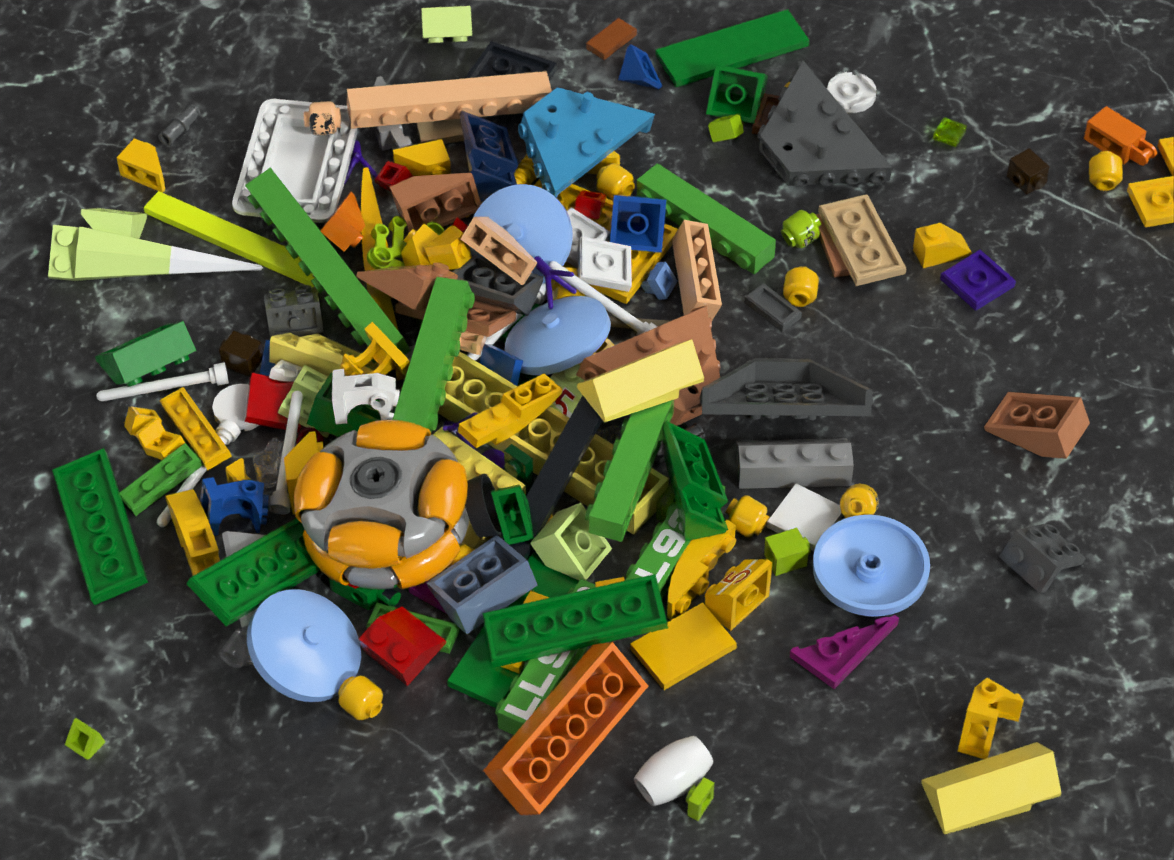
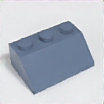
M498 535L426 583L450 619L466 634L484 623L482 613L506 608L537 586L528 561Z

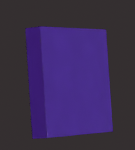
M981 250L976 251L945 270L940 276V280L975 311L1014 288L1016 283L1013 277Z

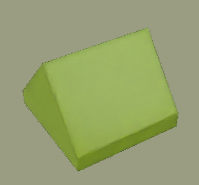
M75 718L65 746L88 760L102 747L105 740L99 732Z

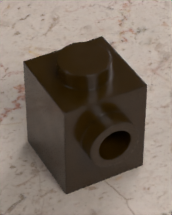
M1028 148L1010 158L1007 177L1027 195L1045 186L1050 166Z
M233 330L219 347L222 363L225 362L226 368L250 377L251 373H254L262 362V342L248 334H241Z

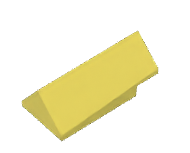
M285 333L271 337L269 362L277 364L280 360H285L300 367L307 365L329 376L331 372L333 373V370L341 369L340 365L345 353L348 356L353 355L355 358L362 353L318 333L302 337L292 333ZM370 361L361 370L368 374L379 365L377 362L373 364Z
M688 340L578 383L577 389L604 422H608L677 399L680 389L704 382V375L693 340Z
M1038 742L923 779L921 782L944 834L1030 811L1034 803L1061 796L1054 752Z

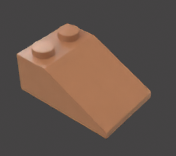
M472 173L413 176L390 187L399 216L407 224L405 229L408 234L412 229L418 231L423 224L427 225L429 222H436L444 227L453 223L456 218L462 219L475 213L481 205Z
M433 263V265L400 266L357 272L356 277L410 308L421 310L427 309L436 277L457 280L458 275L451 272L445 264Z
M1008 392L984 428L985 431L1039 456L1067 459L1090 422L1081 397Z

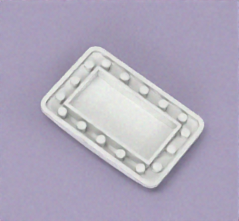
M269 99L263 102L259 109L232 200L234 211L240 215L261 217L259 213L263 210L260 207L256 210L247 198L250 192L245 185L271 167L314 223L327 222L337 209L358 128L351 129L347 106L335 105L336 108L340 107L341 128H337L335 134L313 135L310 127H305L304 112L309 111V106L313 102Z

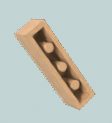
M683 220L672 239L683 312L686 315L707 306L708 317L713 320L721 308L722 302L709 227L706 223Z

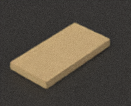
M868 194L819 206L818 212L856 286L906 274V266Z

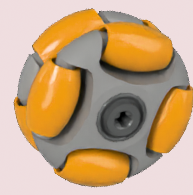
M379 420L361 425L358 432L353 430L345 433L326 445L320 452L313 454L302 468L297 479L294 492V509L296 518L305 529L303 539L307 552L326 576L343 585L350 583L353 586L367 589H392L394 585H397L400 589H405L430 580L448 567L460 553L459 545L461 546L469 526V517L465 507L468 488L466 470L458 462L449 447L431 434L429 429L415 423L402 420Z

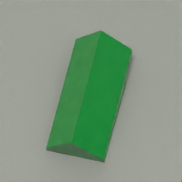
M668 421L664 422L663 455L685 541L725 533L728 531V527L720 508L728 502L706 441Z

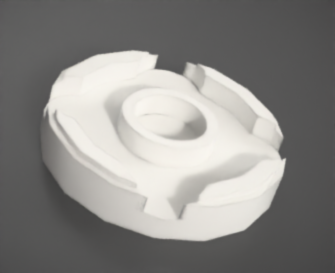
M852 72L837 74L828 83L827 90L847 113L865 111L873 105L876 99L875 84L863 74L859 73V76L852 75Z
M249 384L228 386L214 398L212 408L215 421L218 424L223 419H228L234 422L240 430L244 429L245 431L253 430L259 426L258 424L245 422Z

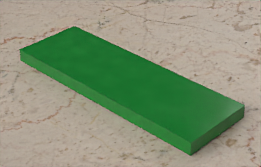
M787 9L656 49V57L675 87H679L714 76L716 65L737 69L808 47L809 39Z
M104 448L53 469L52 472L92 603L94 605L148 583L106 450Z
M295 518L192 576L187 585L227 627L257 609L271 595L289 590L321 570L307 552L303 539L305 529L302 523Z
M533 552L528 559L529 566L537 583V586L530 591L551 598L567 594L571 587L575 588L579 582L575 578L547 567L536 552ZM529 592L507 607L523 604ZM483 626L447 680V684L450 688L497 708L502 698L506 699L509 695L515 676L522 674L524 667L520 674L503 667L493 668L485 626Z
M656 574L482 613L493 668L668 629Z

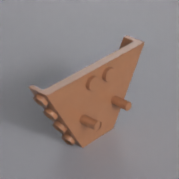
M707 306L584 358L576 376L586 381L672 345L693 340L704 375V382L679 390V397L674 399V414L670 423L678 426L702 415V404L700 403L702 388L720 378V362L716 358V340L712 337V320L708 317ZM688 389L695 390L696 394L690 393Z

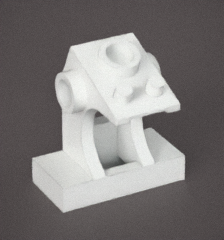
M344 369L333 370L332 404L336 424L347 423V415L351 409L361 404H369L375 410H378L381 420L393 419L394 413L391 412L394 406L396 407L399 399V390H396L395 378L380 373L345 376Z

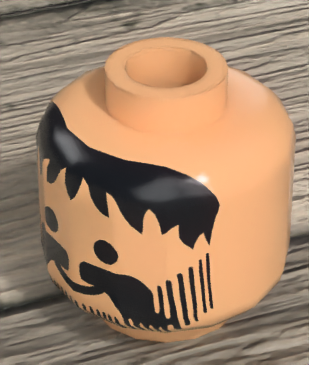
M331 101L311 103L309 111L304 112L305 127H310L313 135L335 134L337 128H341L340 107L336 108L335 104Z

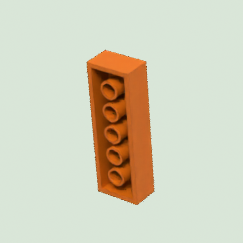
M613 642L592 645L483 770L484 773L520 815L541 814L648 688V685Z

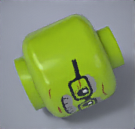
M799 210L783 221L781 234L790 247L795 246L801 249L819 237L821 222L813 212L809 214L805 210Z

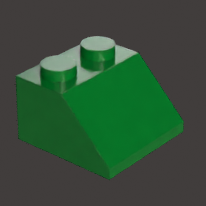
M716 65L706 114L718 117L740 114L741 121L754 123L766 90L768 75Z

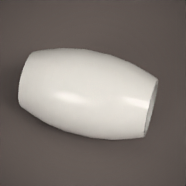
M696 736L686 737L665 746L650 757L634 777V782L649 804L652 806L660 805L682 796L692 786L696 785L712 766L713 759L707 748Z

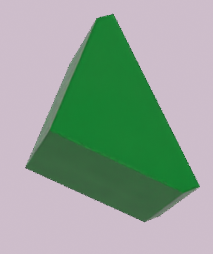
M520 484L492 490L491 494L504 541L510 545L534 539L528 499Z

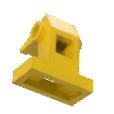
M371 322L364 329L368 338L372 341L369 347L356 358L345 353L340 365L341 369H344L345 376L362 375L365 373L361 369L374 359L379 366L368 374L380 373L386 375L396 367L405 376L410 362L390 339Z
M988 677L974 688L968 705L958 752L987 759L998 717L1019 722L1024 699L1018 693H1012Z

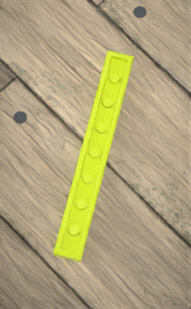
M160 191L144 206V212L151 217L300 283L315 287L311 282L314 279L312 274L306 276L298 265L301 262L299 257L293 259L283 245Z

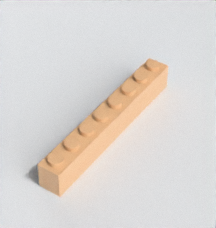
M547 71L347 89V110L351 129L460 119L461 111L478 117L524 113L552 92Z

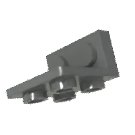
M301 285L291 291L274 289L269 291V294L264 295L270 339L272 336L285 333L302 336L324 332L320 303L315 287L311 288L310 285Z

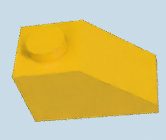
M134 138L117 157L120 176L163 193L166 189L156 148L147 142Z
M442 139L393 150L394 163L406 166L413 176L451 174L450 158Z
M942 223L917 228L915 231L913 251L922 268L966 258L972 254L962 234Z
M423 224L418 231L412 229L403 240L407 243L401 251L405 266L431 265L425 247L439 235L426 224Z
M450 226L425 247V251L430 264L442 263L451 270L461 268L472 258L470 246L461 240L464 233L457 227Z

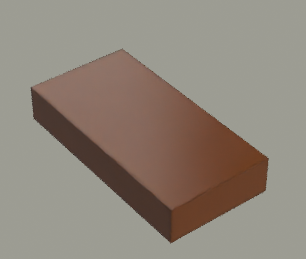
M618 18L586 42V49L605 60L637 35V29Z

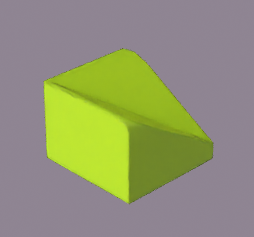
M740 114L717 118L708 125L713 142L733 139L744 133Z

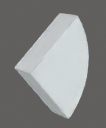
M280 360L271 369L269 378L293 382L303 367Z

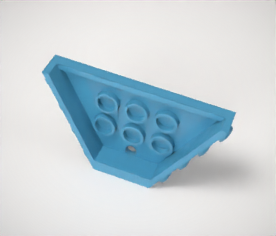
M557 87L523 113L522 122L518 125V132L520 138L524 139L526 143L527 156L532 158L536 178H540L542 189L557 198L558 194L639 131L649 132L655 114L595 98L590 92L580 94Z

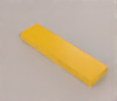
M184 387L159 400L207 471L232 457L229 449Z

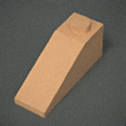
M473 217L461 237L463 242L521 285L525 284L538 263L508 231L489 217Z

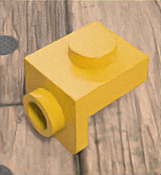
M153 418L136 432V437L145 453L160 460L166 458L185 443L181 435L165 431L160 420Z

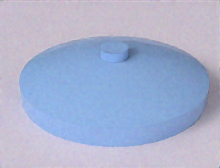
M518 184L500 189L489 196L474 215V217H489L508 231L533 258L540 256L547 264L551 261H556L563 266L569 256L573 238L570 217L562 203L551 193L540 187ZM470 247V253L472 256H474L475 254L482 256ZM534 267L531 273L542 276V284H544L545 276L536 267Z
M570 296L553 300L552 309L548 308V303L543 304L516 323L506 339L505 352L523 360L521 373L548 375L564 371L581 363L584 358L591 356L600 348L610 331L611 322L604 305L591 297Z
M879 515L852 516L836 522L821 535L813 556V574L822 593L838 607L863 616H886L908 608L924 592L930 572L929 554L919 536L901 522Z
M290 589L280 591L263 601L249 621L247 647L251 660L263 679L280 693L304 702L325 701L338 695V690L346 679L356 677L361 662V647L357 632L346 614L327 598L306 590Z

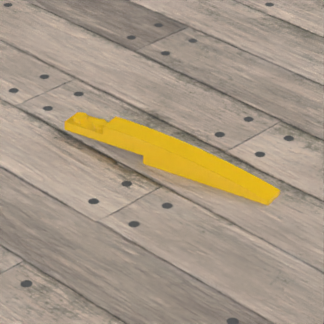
M366 167L363 168L361 214L365 223V227L362 230V235L364 236L362 238L365 271L375 269L369 264L367 253L371 248L375 247V239L371 236V231L376 224H382L369 168ZM366 283L367 292L398 330L391 303V298L393 297ZM396 367L392 369L395 370L397 381L405 379L406 375L404 376Z

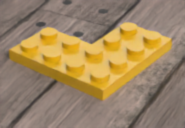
M1174 137L1159 139L1157 146L1172 176L1128 184L1127 192L1144 227L1174 223Z

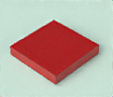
M251 373L245 422L286 430L288 418L279 414L278 411L291 390L294 381H279L271 379L266 375ZM298 424V429H297V432H298V433H299L300 428H301V425H300V424Z

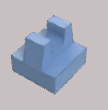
M657 262L654 269L648 273L647 281L642 282L641 286L645 293L655 294L658 300L668 298L678 281L666 262Z

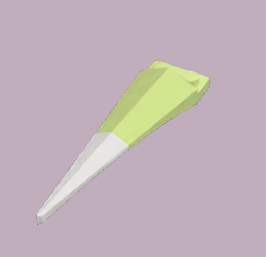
M53 225L48 278L81 281L166 274L260 271L263 267L253 263L90 228Z

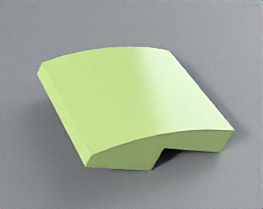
M304 365L295 379L291 390L281 404L278 413L288 418L292 393L300 391L303 394L298 424L306 428H314L307 425V420L315 396L328 376ZM320 432V434L326 438L330 434L327 432Z

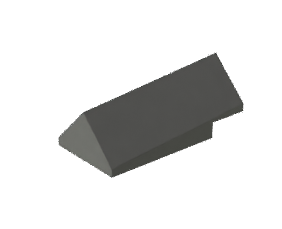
M476 254L461 268L450 270L458 275L457 280L468 281L471 291L475 295V301L514 310L517 314L526 316L529 315L543 283L542 276L531 273L525 284L521 285L488 259Z

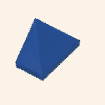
M630 44L627 47L618 80L660 89L662 84L648 54Z

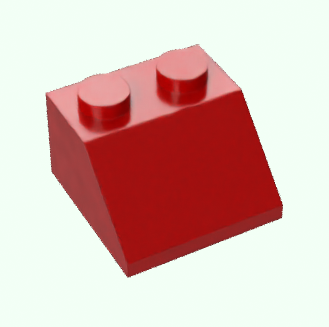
M399 607L379 616L359 638L363 651L406 686L414 680L447 643L446 640L404 607Z

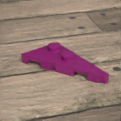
M896 615L882 617L875 620L873 625L862 629L856 626L838 632L832 637L820 638L816 640V644L799 649L798 646L790 650V658L835 689L898 625L899 617Z

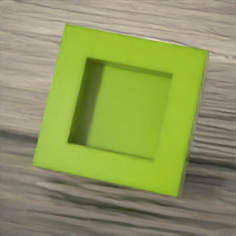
M703 777L698 786L694 785L691 787L686 797V802L688 803L687 816L699 821L713 800L714 782Z

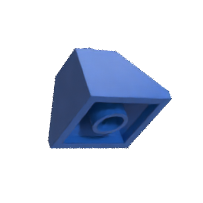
M614 195L610 242L631 246V250L662 253L667 200Z

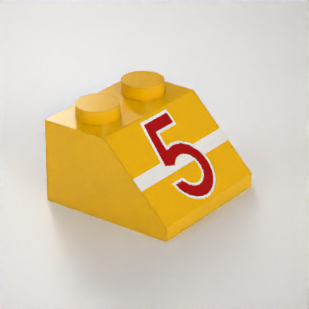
M768 559L743 560L737 567H731L718 584H712L705 593V606L728 630L734 629L769 597L772 562Z

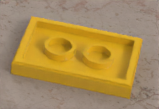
M703 602L667 622L668 629L650 632L630 643L631 651L663 690L737 648L736 641Z

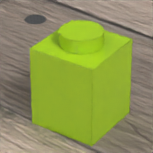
M798 528L765 538L764 555L766 559L772 562V571L775 576L807 566L811 547L808 539L802 537Z

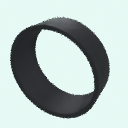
M485 473L468 480L465 504L470 523L478 537L502 534L491 491L495 490Z

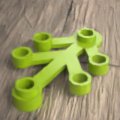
M394 216L389 223V229L393 232L392 247L389 249L386 247V237L389 235V229L383 224H376L371 231V236L375 239V247L368 251L367 260L373 268L405 266L404 262L394 259L397 257L402 258L401 251L407 245L406 242H403L404 229L407 224L402 217ZM429 222L427 224L438 235L445 231L436 222Z

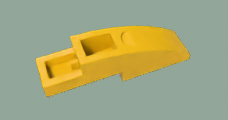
M542 374L504 393L501 403L459 423L458 433L475 448L490 441L498 445L541 415L562 394L563 389L546 374Z
M194 489L166 495V501L181 548H184L192 575L194 576L220 561L215 537Z
M729 520L725 521L728 531L723 534L691 540L682 553L670 581L667 606L668 619L672 620L679 613L683 614L689 608L691 601L697 595H702L709 586V571L715 567L718 558L724 552L728 553L736 543V525Z

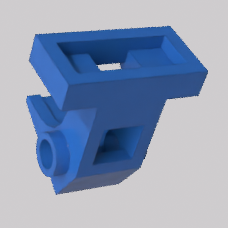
M214 477L202 479L200 502L214 536L219 535L221 521L231 514H239L245 519H250L256 532H260L261 524L266 525L267 518L262 517V515H268L269 495L263 494V482L241 480L217 485Z

